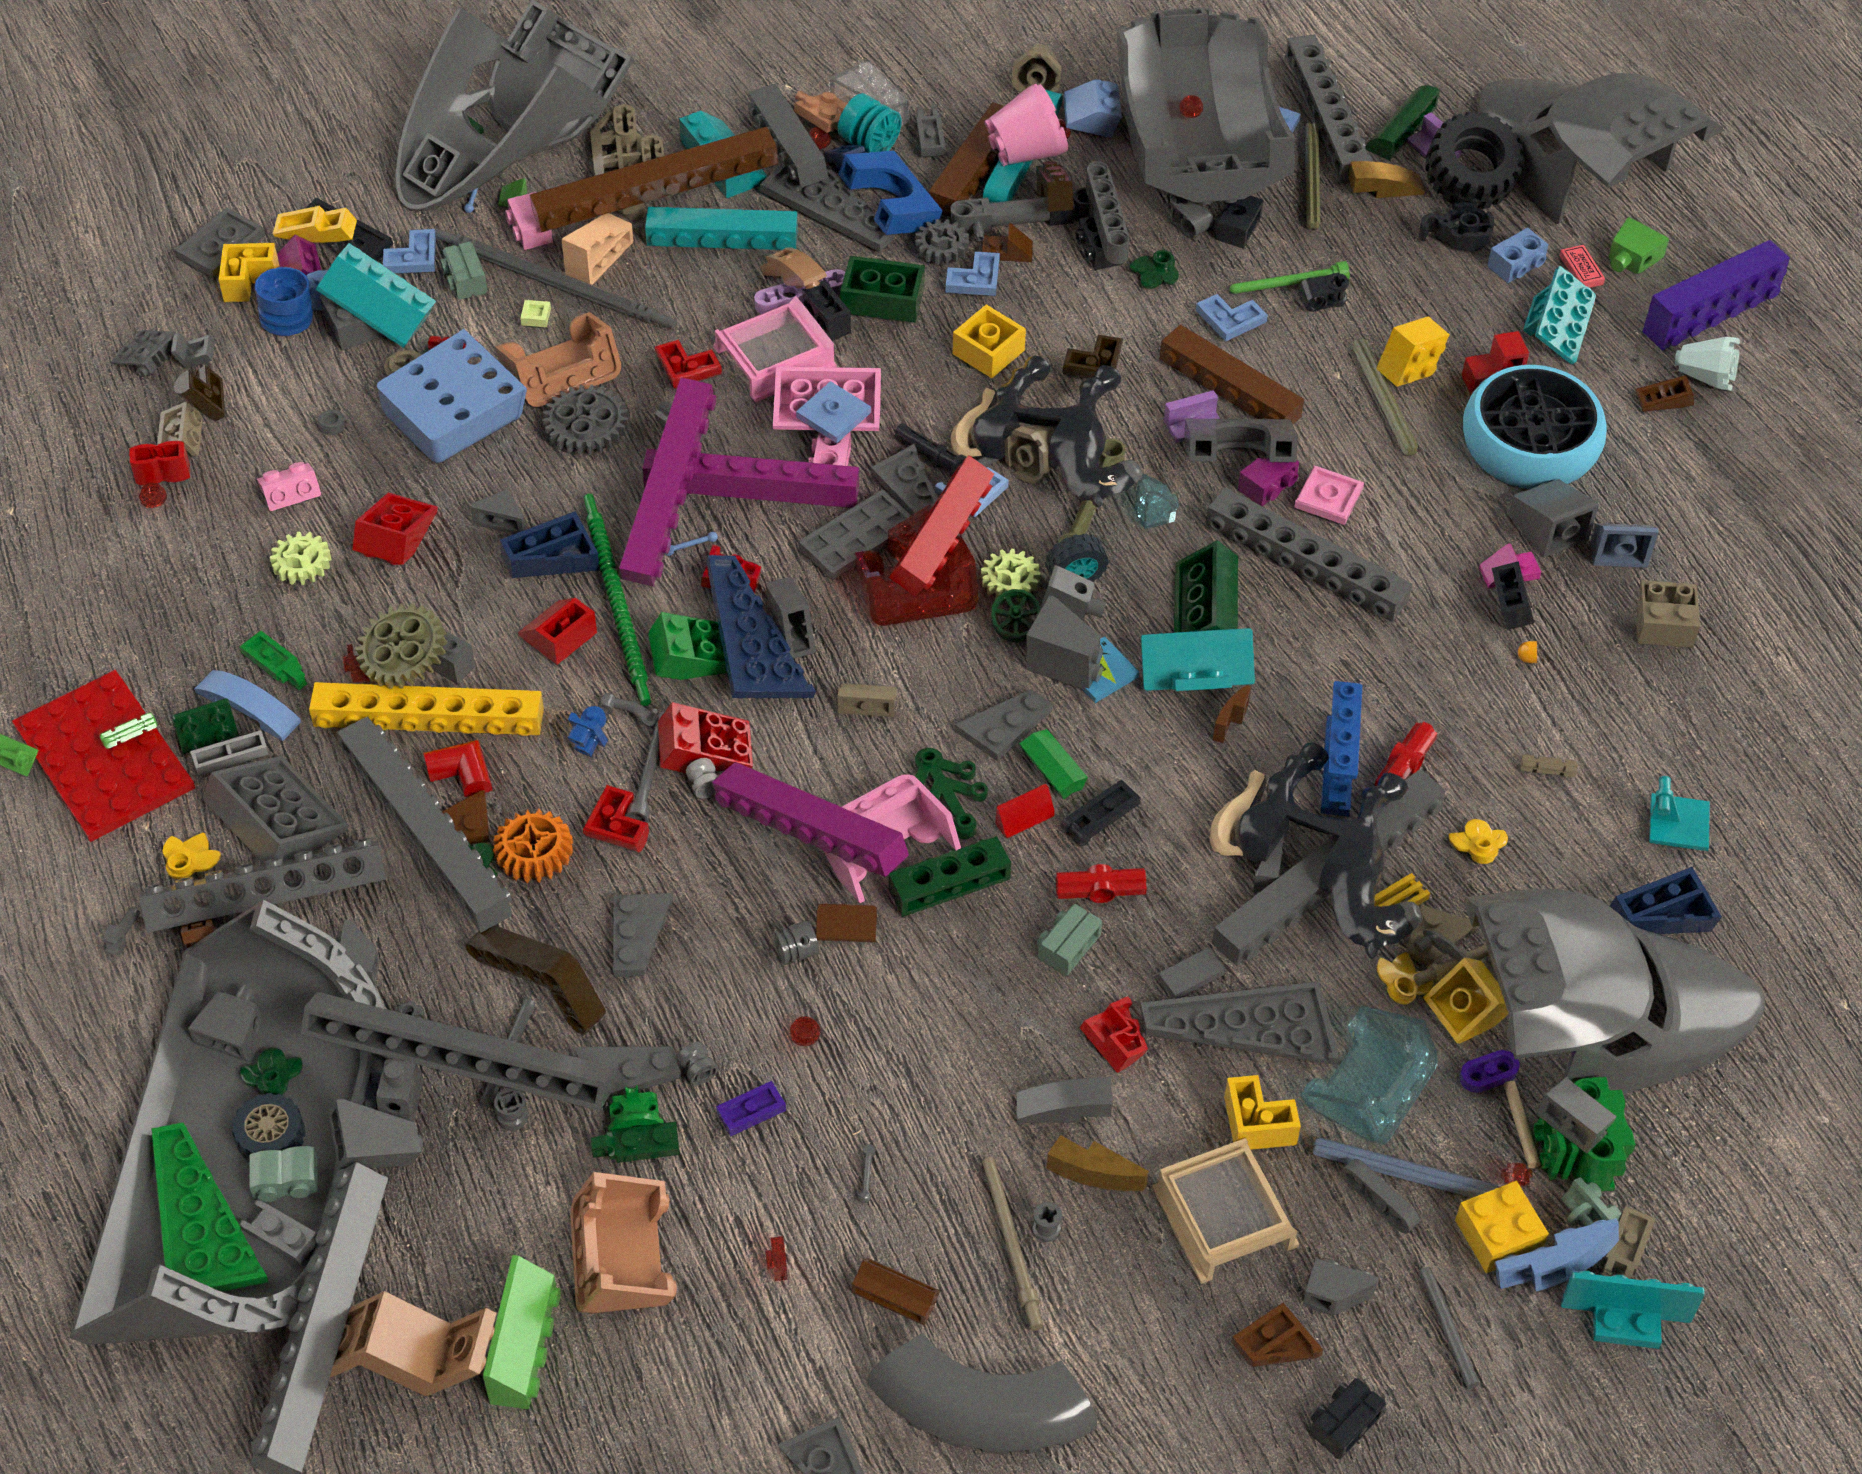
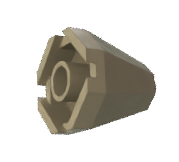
M1036 44L1014 61L1012 85L1019 93L1034 84H1037V86L1041 84L1044 89L1053 92L1059 90L1062 67L1052 50L1047 45Z
M1021 426L1005 439V461L1009 467L1012 465L1017 471L1013 473L1017 479L1034 484L1041 481L1052 470V467H1049L1048 457L1051 438L1056 426Z

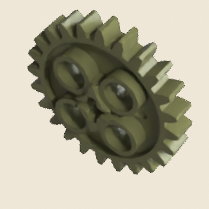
M400 603L397 611H394L389 606L388 614L386 615L379 611L380 619L376 621L370 618L371 628H362L366 636L357 638L361 646L355 648L359 654L356 660L361 665V670L368 676L370 681H376L380 687L386 683L389 689L393 688L395 682L402 689L405 681H409L413 686L416 677L425 680L423 673L425 671L433 673L434 670L431 665L441 664L437 655H444L446 653L442 647L447 644V640L444 637L447 633L442 626L443 624L432 610L427 611L423 605L417 609L414 603H411L408 609Z

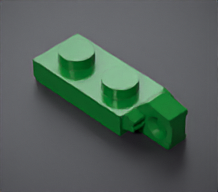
M262 630L239 646L244 656L275 680L283 684L288 681L297 690L307 685L304 677L305 673L301 671L302 666L298 663L297 657Z

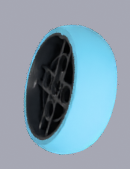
M1519 365L1503 369L1491 375L1473 392L1463 416L1465 441L1476 462L1494 478L1509 485L1525 489H1532L1542 483H1549L1557 479L1566 484L1579 479L1596 463L1606 441L1607 430L1604 411L1592 390L1573 375L1542 365ZM1502 406L1499 411H1492L1493 409ZM1581 442L1576 446L1567 449L1570 443Z

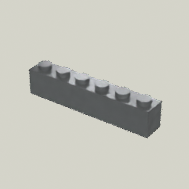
M776 83L749 92L750 102L747 105L750 115L752 117L755 116L759 129L763 127L768 128L777 146V154L780 156L781 163L784 167L787 166L791 179H796L801 188L828 179L824 156Z

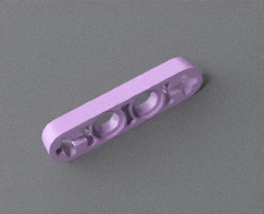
M839 269L827 271V277L820 279L819 282L825 280L832 290L839 295L845 271ZM784 283L762 289L754 296L755 309L763 314L790 303L794 297L787 298L783 296L785 293L796 294L795 296L803 304L802 289L805 287L796 289L795 286H785Z

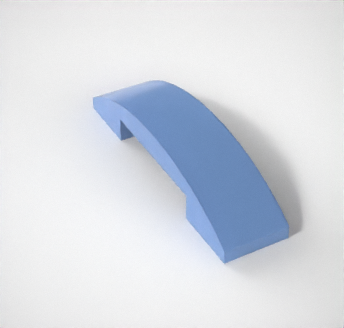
M212 670L194 689L196 693L212 702L227 698L231 707L258 721L262 730L281 741H284L301 723L300 718L275 697L253 683L224 671Z

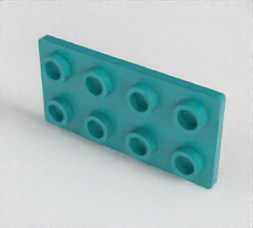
M1562 266L1557 267L1551 284L1533 297L1523 331L1529 336L1535 334L1540 341L1573 365L1579 355L1596 294Z
M1251 628L1141 635L1143 689L1146 691L1232 688V685L1255 683L1253 630Z
M1580 1271L1571 1274L1561 1300V1307L1593 1312V1341L1659 1349L1662 1344L1661 1320L1691 1323L1705 1292L1704 1288L1695 1287L1690 1283L1669 1284L1661 1283L1657 1279L1636 1280L1628 1279V1277L1623 1275L1603 1276L1595 1275V1273L1590 1271Z

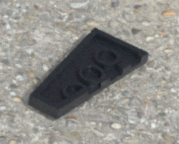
M315 198L306 207L320 206L325 212L337 209L318 198ZM359 220L356 222L352 240L325 242L337 255L350 243L377 262L383 256L384 249H390L393 245L391 237Z

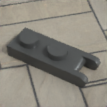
M257 1199L254 1206L261 1212L251 1224L241 1219L238 1223L241 1229L301 1264L317 1245V1233Z

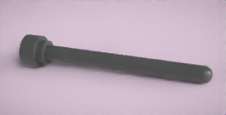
M665 711L658 714L637 796L629 804L625 814L626 817L646 823L650 815L647 800L659 758L658 721Z

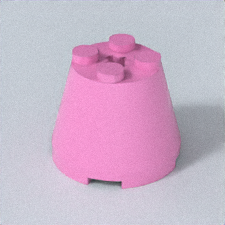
M1041 84L1029 86L993 116L984 121L989 134H991L988 136L990 145L993 149L998 148V157L1003 166L1054 157L1068 151L1064 128L1060 127L1059 120L1054 112L1056 109Z

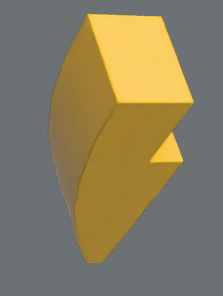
M320 206L278 214L273 235L277 238L288 240L297 235L310 242L320 243L347 241L353 238L357 219L347 208L325 212Z

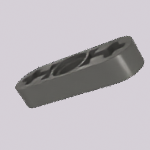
M1353 1159L1342 1168L1341 1173L1347 1184L1397 1230L1407 1234L1420 1223L1416 1210L1364 1162L1359 1159Z

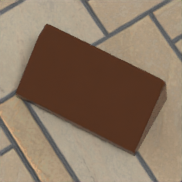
M849 904L817 905V940L876 942L877 906Z

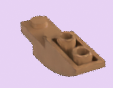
M788 247L766 256L768 263L760 266L763 276H773L774 279L782 277L785 286H795L796 289L815 287L820 284V279L827 277L826 272L811 257L800 250Z

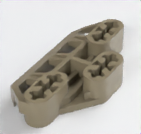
M627 104L611 108L590 132L595 176L603 174L604 168L618 167L620 169L651 160V156H655V158L664 156L663 141L659 136L648 135L643 138L637 133L635 110ZM610 121H614V127L609 128V131L600 133V129ZM623 125H627V133L623 132ZM616 144L617 150H612V154L607 155V151H602L601 145ZM645 203L618 210V215L623 214L624 218L631 221L642 219L646 213Z

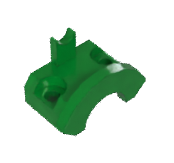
M638 1085L634 1088L625 1087L626 1095L613 1096L609 1099L611 1124L608 1126V1131L638 1125L645 1126L664 1123L663 1119L659 1117L657 1094L654 1092L638 1093Z

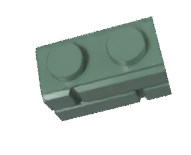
M466 242L459 244V246L445 247L443 250L444 259H440L443 273H449L447 282L450 291L455 290L460 300L469 298L472 295L485 294L487 292L486 277L473 244Z
M1072 904L1067 912L1064 910L1060 911L1054 921L1052 930L1050 932L1045 930L1037 941L1039 960L1050 967H1054L1056 971L1064 976H1068L1101 936V919L1090 912L1087 913L1085 909L1076 904Z

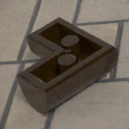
M1098 334L1093 352L1068 348L1063 364V375L1089 379L1094 377L1096 370L1103 365L1112 366L1116 369L1123 338Z
M206 365L198 369L196 374L187 370L177 378L173 388L175 393L211 420L217 421L225 417L223 378Z

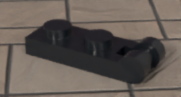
M1121 779L1064 818L1060 827L1067 834L1071 833L1074 836V841L1079 846H1084L1094 835L1140 804L1141 797ZM1084 821L1087 825L1081 828L1078 824Z

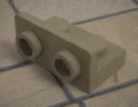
M187 401L162 411L157 445L167 441H182L186 450L193 457L199 455L203 423L201 413L195 410Z

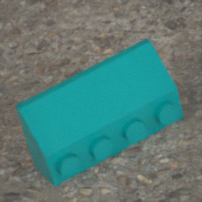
M701 110L679 118L680 139L687 149L735 136L723 120ZM763 169L715 182V185L727 199L760 186L768 176Z
M350 243L336 257L316 288L318 292L403 348L425 323L436 303L426 293L420 291Z

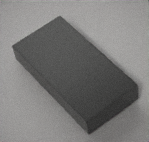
M1206 948L1158 973V980L1173 999L1181 998L1223 976L1225 968L1212 951Z

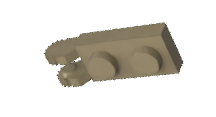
M1625 1206L1619 1220V1241L1606 1255L1604 1260L1606 1265L1602 1272L1603 1276H1611L1613 1267L1624 1271V1276L1628 1277V1279L1635 1275L1656 1218Z

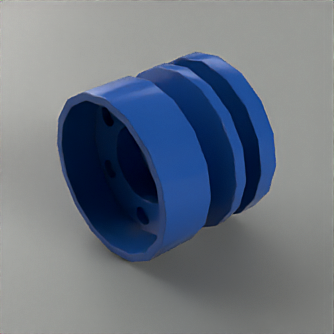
M278 267L267 270L257 278L255 294L258 303L259 322L262 328L275 335L290 336L301 333L313 322L310 282L303 272L290 267Z

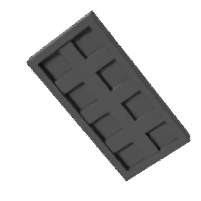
M882 489L798 541L799 549L834 580L916 529L917 521Z

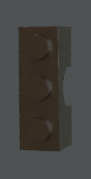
M1056 161L1043 162V166H1036L1037 196L1044 198L1045 207L1048 212L1073 210L1072 179L1061 164H1057Z

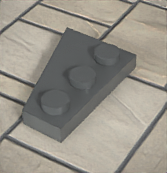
M913 444L872 466L871 475L918 523L925 520L938 498L931 482L927 479L924 472L925 468L922 461L919 460L916 447Z

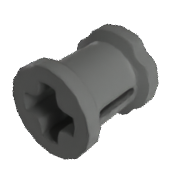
M1042 1202L1034 1209L1032 1231L1038 1240L1052 1242L1058 1238V1234L1061 1231L1062 1211L1055 1203Z

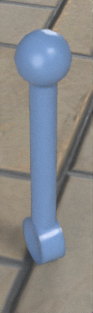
M478 188L472 191L469 202L464 206V210L467 213H471L474 210L473 202Z
M710 532L707 536L674 546L671 545L669 553L665 555L670 556L676 550L703 542H715L718 535L715 532Z

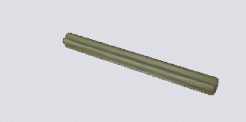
M1309 122L1306 124L1305 129L1306 227L1316 230L1320 227L1319 126L1316 123L1311 124Z
M1363 338L1356 339L1353 342L1352 348L1403 453L1406 456L1416 454L1418 445L1383 374L1376 369L1378 364L1367 341Z

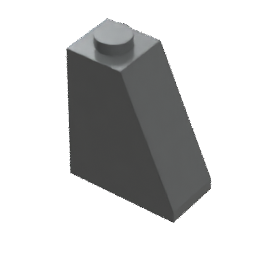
M792 577L765 583L770 612L791 649V656L797 658L816 653L809 605Z
M336 1099L329 1111L339 1170L345 1169L355 1162L367 1168L413 1165L423 1150V1139L421 1134H417L416 1123L345 1099Z

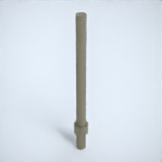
M988 1157L982 1163L1020 1290L1018 1293L1021 1308L1026 1311L1031 1330L1037 1331L1043 1328L1038 1309L1040 1301L1036 1289L1032 1288L995 1160L993 1157Z

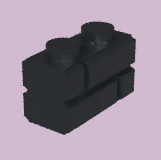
M1355 1378L1349 1385L1343 1382L1332 1395L1334 1401L1328 1407L1324 1404L1319 1406L1310 1419L1313 1421L1310 1430L1311 1436L1340 1460L1383 1416L1386 1407L1385 1400L1374 1391H1371L1359 1378Z

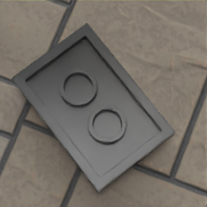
M225 208L175 250L176 257L215 278L220 273L223 244L256 243L265 236L264 227L229 208Z

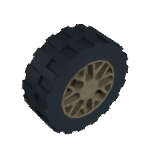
M266 1093V1095L254 1096L255 1098L247 1100L241 1108L239 1107L236 1111V1116L233 1117V1127L231 1128L236 1146L243 1158L246 1157L249 1162L250 1154L266 1150L283 1151L288 1148L302 1146L304 1143L303 1137H305L306 1131L300 1110L297 1105H294L293 1100L285 1098L284 1095Z

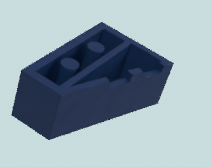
M576 511L500 539L501 558L512 578L599 571L598 552Z
M1693 867L1620 894L1610 904L1613 910L1635 927L1657 934L1711 932L1722 918Z

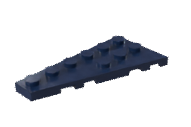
M708 555L706 564L732 698H814L816 693L812 684L807 683L803 676L804 670L800 664H796L791 656V649L771 615L768 616L762 607L764 603L761 598L756 596L749 585L750 580L736 556Z

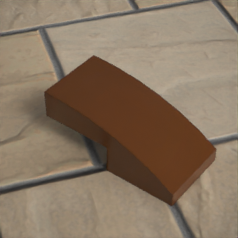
M1245 685L1226 702L1215 722L1213 741L1224 743L1231 722L1242 725L1249 705L1252 686Z

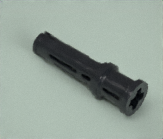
M904 423L899 424L894 432L896 439L906 443L908 446L914 444L916 450L930 458L933 465L936 467L942 466L950 471L951 476L966 458L965 455H958L951 451L948 445H939Z

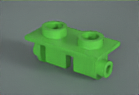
M0 734V765L28 777L39 750Z

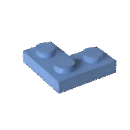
M435 229L410 230L409 248L384 249L383 266L393 273L435 272Z
M975 252L973 269L948 267L945 292L996 296L1000 253Z
M1216 294L1196 304V312L1225 342L1267 322L1268 315L1253 300L1231 309Z

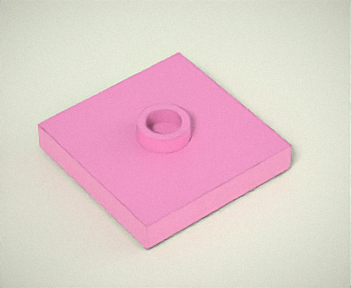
M1314 465L1295 501L1294 508L1345 525L1363 490L1364 482Z

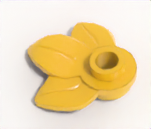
M1479 819L1469 820L1465 825V832L1449 833L1448 837L1454 848L1459 851L1469 852L1471 858L1480 864L1493 862L1498 855V850L1505 846L1508 841V836L1504 830H1491L1489 824Z
M203 832L185 842L170 836L163 846V855L167 859L166 871L171 878L178 880L190 877L194 872H204L211 869L218 863L221 857L220 851L209 850L208 839Z
M1407 952L1397 956L1392 963L1384 958H1379L1377 973L1380 979L1387 985L1388 994L1395 1002L1404 1005L1410 1004L1417 995H1425L1432 988L1433 981L1421 986L1416 984L1414 975L1422 971L1416 972Z

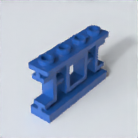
M1335 681L1333 684L1331 716H1327L1325 725L1324 749L1327 751L1329 759L1323 766L1320 814L1347 817L1350 815L1352 779H1356L1358 776L1362 705V684Z

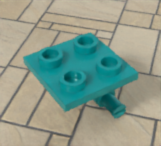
M1669 776L1659 777V790L1656 791V794L1652 793L1650 798L1649 843L1708 851L1710 801L1673 796V792L1670 790L1671 778Z

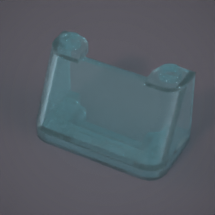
M1361 1006L1356 1015L1350 1020L1348 1026L1354 1043L1328 1083L1323 1079L1314 1078L1305 1086L1302 1096L1310 1109L1369 1142L1385 1145L1391 1139L1433 1075L1437 1066L1438 1055L1425 1020Z

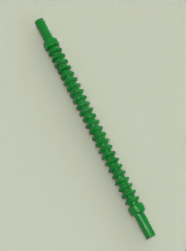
M586 494L583 497L588 514L586 521L592 543L598 552V564L602 572L601 575L607 590L606 593L612 608L611 611L617 626L618 636L622 643L621 647L625 655V661H627L626 665L630 673L631 683L636 686L641 705L648 706L652 702L646 684L648 676L643 659L641 658L642 655L636 640L637 637L634 634L635 630L631 622L632 619L629 616L630 612L628 611L625 594L621 587L622 584L619 581L620 577L616 569L617 566L613 553L611 552L609 538L606 535L607 531L602 514L598 513L593 494Z

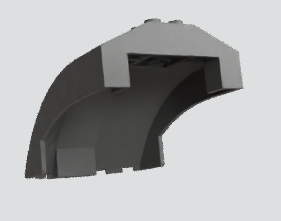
M1205 7L1154 11L1149 19L1147 17H1140L1131 21V27L1126 28V26L1122 25L1116 28L1120 77L1128 131L1137 165L1146 184L1192 202L1207 205L1213 201L1233 203L1237 199H1245L1294 173L1295 138L1282 116L1274 94L1268 70V32L1259 18L1250 17L1248 21L1239 19V14L1225 11L1221 12L1220 15L1212 14V9Z

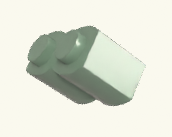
M299 1146L283 1151L266 1150L250 1154V1191L253 1199L272 1202L285 1195L294 1198H305L309 1194L318 1192V1164L314 1147Z

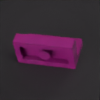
M294 235L277 254L280 267L300 270L306 276L309 273L321 270L316 244L297 235Z

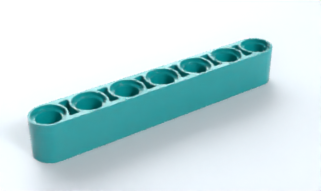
M1045 89L1056 109L1054 112L1058 115L1063 102V94ZM999 160L985 185L983 198H988L989 203L1012 201L1033 160L1003 166Z

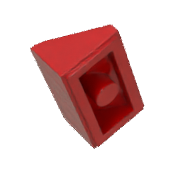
M1043 784L996 807L995 824L1004 837L1010 838L1055 816L1047 784Z

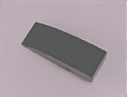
M1111 1077L1071 1079L1016 1092L1017 1123H1079L1080 1117H1111Z

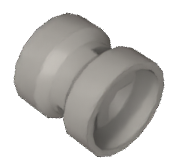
M708 758L695 760L686 769L687 777L693 783L695 795L701 799L716 795L712 782L718 775L715 774L716 770L713 762Z

